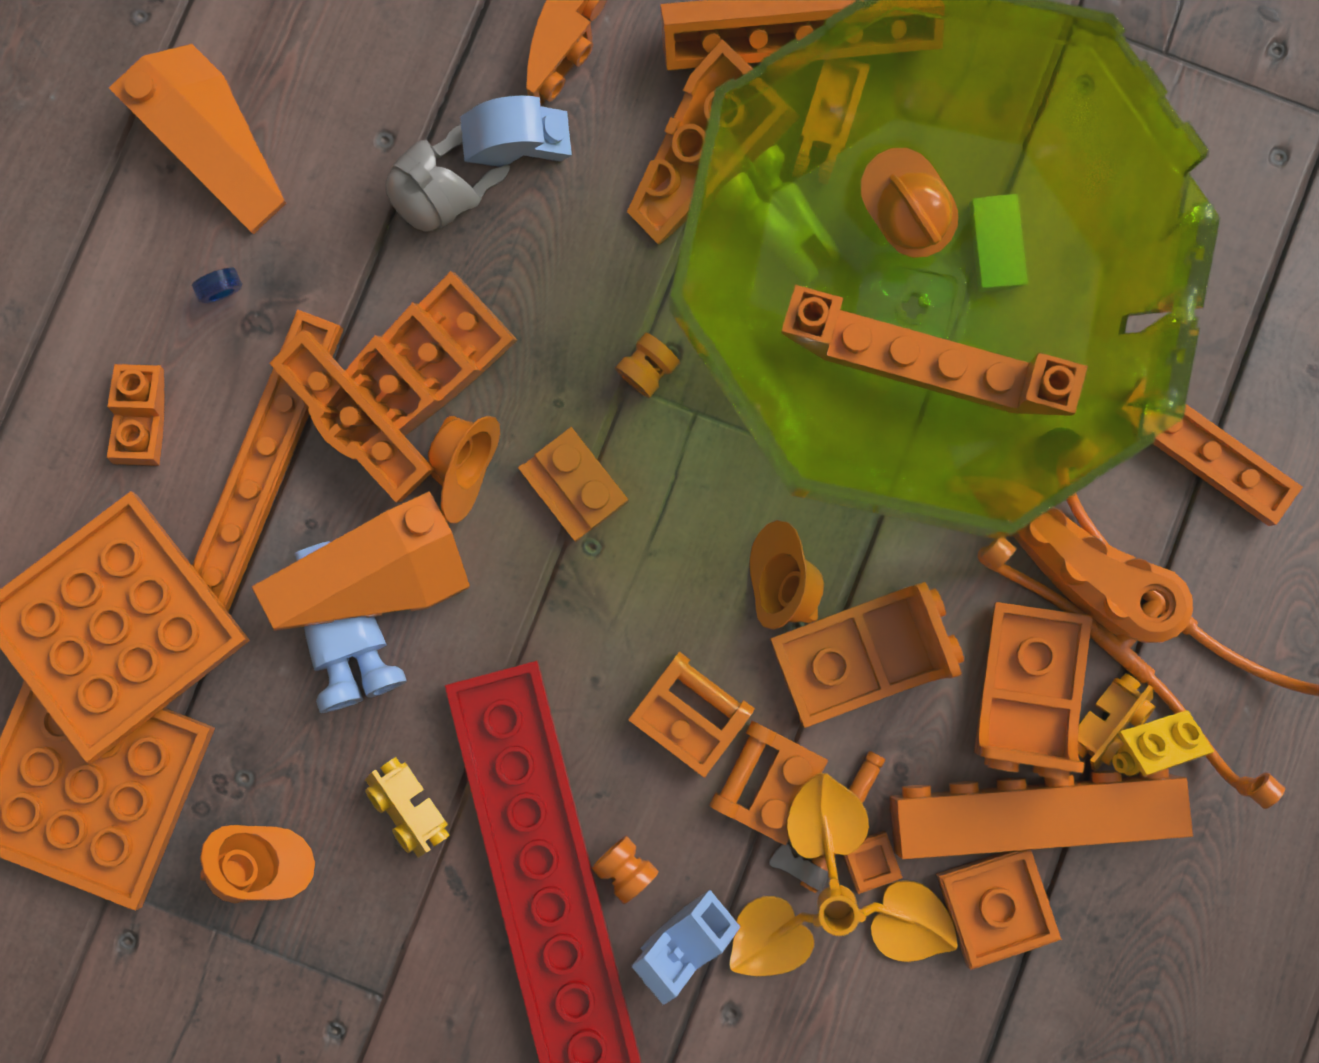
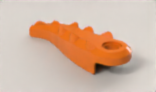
M960 480L951 482L944 488L943 494L948 500L976 505L995 516L1042 572L1072 603L1087 615L1093 616L1092 619L1115 635L1123 634L1142 643H1162L1177 637L1188 626L1193 613V598L1186 582L1175 572L1149 563L1141 558H1136L1104 543L1101 539L1092 536L1075 524L1058 508H1055L1034 493L1018 486L989 480ZM1146 591L1158 592L1166 602V609L1159 618L1147 616L1140 607L1141 597Z

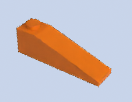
M723 39L690 74L683 89L685 94L674 118L670 117L664 130L666 135L656 157L650 161L627 210V213L659 245L707 203L710 195L722 182L732 174L741 172L798 115Z
M193 44L142 56L109 87L121 102L253 235L286 204L271 170L255 142L250 127L237 105L226 78Z
M429 491L385 511L253 585L252 589L273 630L276 631L332 623L334 620L360 616L368 618L382 616V613L409 609L411 611L424 610L469 589L470 585L453 533Z

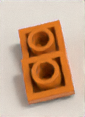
M114 364L107 405L114 414L107 452V459L112 464L160 465L165 405L164 369L162 366Z

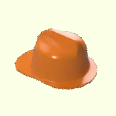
M890 148L877 154L867 164L861 178V197L867 211L886 240L899 253L912 258L928 257L941 251L952 240L958 227V209L953 196L933 165L921 153L909 148Z
M449 416L444 420L431 443L428 452V462L435 469L431 476L443 487L441 492V510L444 518L449 523H458L463 520L476 501L487 467L493 458L500 438V423L495 417L484 416L475 422H471L455 416Z
M776 520L768 523L758 533L752 545L749 559L757 618L763 627L773 630L783 627L788 622H815L818 619V606L824 591L823 576L817 567L805 558L798 532L789 522Z
M222 826L211 832L205 840L200 857L202 864L200 879L206 881L207 886L214 895L230 903L293 898L306 889L314 876L315 869L312 849L303 837L289 829L272 826Z

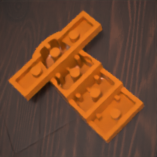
M450 271L419 304L412 302L382 336L375 335L346 370L335 361L309 331L301 330L269 364L308 405V412L314 426L323 439L338 452L351 459L358 460L395 502H402L435 470L409 442L405 435L455 398L497 361L517 339L456 273Z

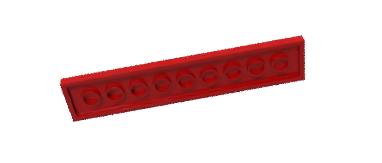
M539 661L445 685L539 1063H642Z

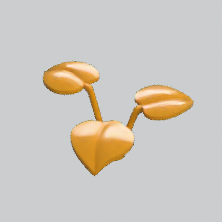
M819 773L800 788L791 804L787 819L788 836L792 846L799 855L804 858H816L825 854L830 886L825 888L818 897V913L802 912L795 916L790 903L775 896H762L752 900L741 910L736 920L740 925V929L733 937L730 969L733 972L744 975L772 976L787 973L800 967L807 961L814 949L813 934L802 924L803 922L813 923L817 928L822 926L825 931L832 935L843 936L851 933L858 925V922H864L866 916L878 912L871 922L873 941L879 951L885 956L903 962L919 961L936 954L955 951L958 946L957 936L952 919L941 900L929 888L915 881H895L886 888L883 895V904L873 902L858 909L853 892L847 887L839 885L834 853L840 855L851 854L862 845L869 829L867 812L863 803L851 790L840 784L829 774Z

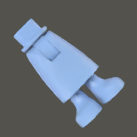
M330 541L322 542L294 554L296 561L325 546ZM366 616L338 619L332 623L304 626L314 671L327 669L329 685L319 693L316 700L320 713L335 711L363 701L360 688L348 664L349 657L353 656L357 659L362 676V685L368 698L389 692L407 682L402 669L396 666L385 665L379 657L377 650L385 647L387 644L375 617L366 618Z

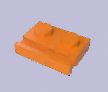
M572 427L537 452L525 464L518 467L575 543L629 502L628 498Z

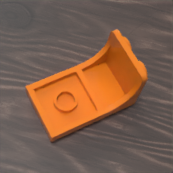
M926 582L907 586L769 639L803 728L904 690L945 678L952 679L961 675L959 664L964 662L963 652L956 637L953 634L948 636L941 620V617L946 616V610L942 598L935 588L930 590Z
M1000 602L994 603L974 753L985 757L984 765H988L989 768L1018 772L1019 763L1034 765L1033 773H1038L1039 776L1068 781L1070 771L1083 773L1084 763L1080 761L1078 755V729L1093 616Z

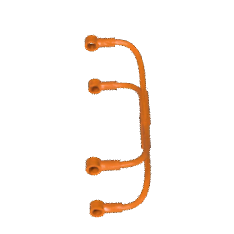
M1085 439L1072 452L1061 458L1058 471L1059 482L1064 497L1082 529L1109 545L1083 508L1071 480L1072 472L1077 471L1079 474H1083L1101 455V452ZM999 535L989 545L979 550L978 560L987 568L1038 594L1064 612L1087 615L1057 592L1005 564L1016 548L1002 535ZM1146 591L1142 595L1146 602L1141 606V609L1147 616L1157 618L1160 614L1164 613L1166 602L1158 592ZM1192 616L1188 626L1182 631L1184 635L1190 634L1213 653L1250 674L1293 691L1319 696V684L1288 677L1248 660L1204 632L1197 626L1198 621ZM1092 619L1091 639L1142 684L1147 683L1153 687V690L1174 714L1186 711L1174 694L1154 675L1155 670L1131 649L1137 640L1123 634L1115 635ZM1208 740L1214 752L1206 755V758L1221 777L1237 789L1239 794L1251 797L1263 809L1273 806L1283 796L1285 787L1268 772L1259 775L1257 778H1240L1225 763Z

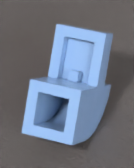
M508 96L483 102L460 116L465 162L502 167L523 155L555 161H563L572 156L567 111L542 107L540 105V97Z
M708 890L680 910L640 948L643 952L633 963L632 968L664 1005L677 997L696 969L725 950L740 929V925L712 891Z

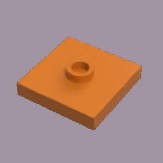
M1031 849L1001 852L936 874L966 966L970 970L1062 940Z

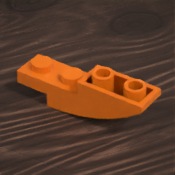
M546 0L531 42L526 85L528 96L540 97L541 106L546 100L551 102L559 95L565 84L564 77L574 65L577 67L581 66L593 49L590 21L595 20L599 16L607 0Z

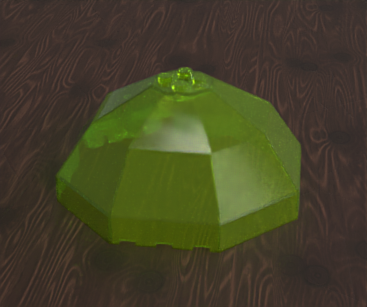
M856 0L826 19L823 26L799 41L797 39L792 40L762 59L761 64L736 80L730 79L715 89L670 294V312L790 495L1000 539L1016 533L1031 523V521L1085 488L1118 464L1134 456L1152 444L1157 435L1184 418L1200 327H1195L1198 325L1199 318L1194 315L1195 309L1204 308L1220 223V216L1215 211L1214 206L1209 202L1190 175L1208 157L1209 149L1189 121L1183 123L1165 97L1169 93L1147 60L1143 59L1140 61L1125 40L1123 34L1126 30L1115 14L1051 0ZM890 148H909L921 153L933 165L956 203L958 227L952 240L941 251L928 257L912 258L899 253L886 240L862 200L861 178L867 164L877 154ZM795 284L842 297L843 301L840 310L1030 363L1039 352L1086 365L1088 367L1076 412L1073 416L1010 413L826 361L781 334ZM911 296L919 298L918 305L925 308V314H918L915 319L907 317V312L901 308V303H908ZM1167 313L1142 331L1125 333L1128 317Z

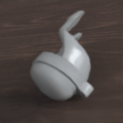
M461 125L453 128L445 140L434 146H431L427 140L415 143L404 154H401L387 176L385 189L390 203L398 214L416 229L428 232L445 227L453 222L458 214L477 207L485 192L502 182L509 172V165L491 169L472 189L467 182L453 171L443 167H436V159L463 143Z

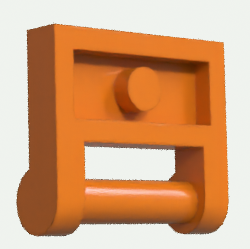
M679 651L628 720L705 778L747 722L755 708L745 700H742L741 703L689 665L688 663L691 659ZM676 679L729 718L722 729H719L669 691Z
M751 721L746 731V734L750 736L721 793L714 794L709 806L786 846L789 840L787 819L791 804L800 788L812 777L823 772L828 759ZM767 744L778 751L749 808L738 804L737 801Z

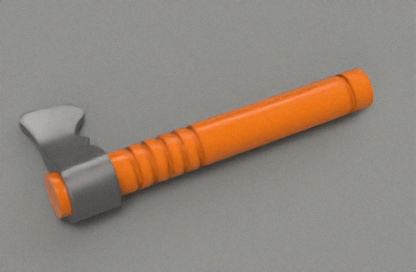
M868 751L865 761L860 766L849 788L862 803H864L880 772V768H882L886 760L871 751ZM782 844L769 860L771 867L782 869L800 879L801 882L799 884L814 893H817L818 890L822 891L828 880L825 854L813 858L811 861H804L802 856L794 858L790 845L786 844L785 846Z

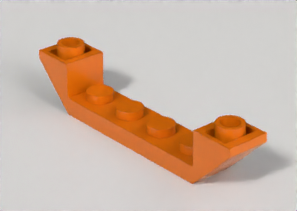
M795 284L781 334L826 361L1010 413L1073 416L1076 412L1088 367L1086 365L1039 352L1030 363L840 310L843 301L842 297Z

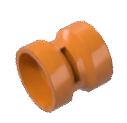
M646 332L636 342V351L630 357H623L616 365L615 370L643 396L650 398L659 388V380L664 374H671L680 364V361L666 345Z
M627 835L615 843L592 866V870L600 879H613L611 884L614 886V895L623 905L637 896L659 873L649 860H642L640 857L635 858L636 845Z

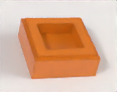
M885 831L867 836L856 851L843 855L857 894L903 878L887 832Z

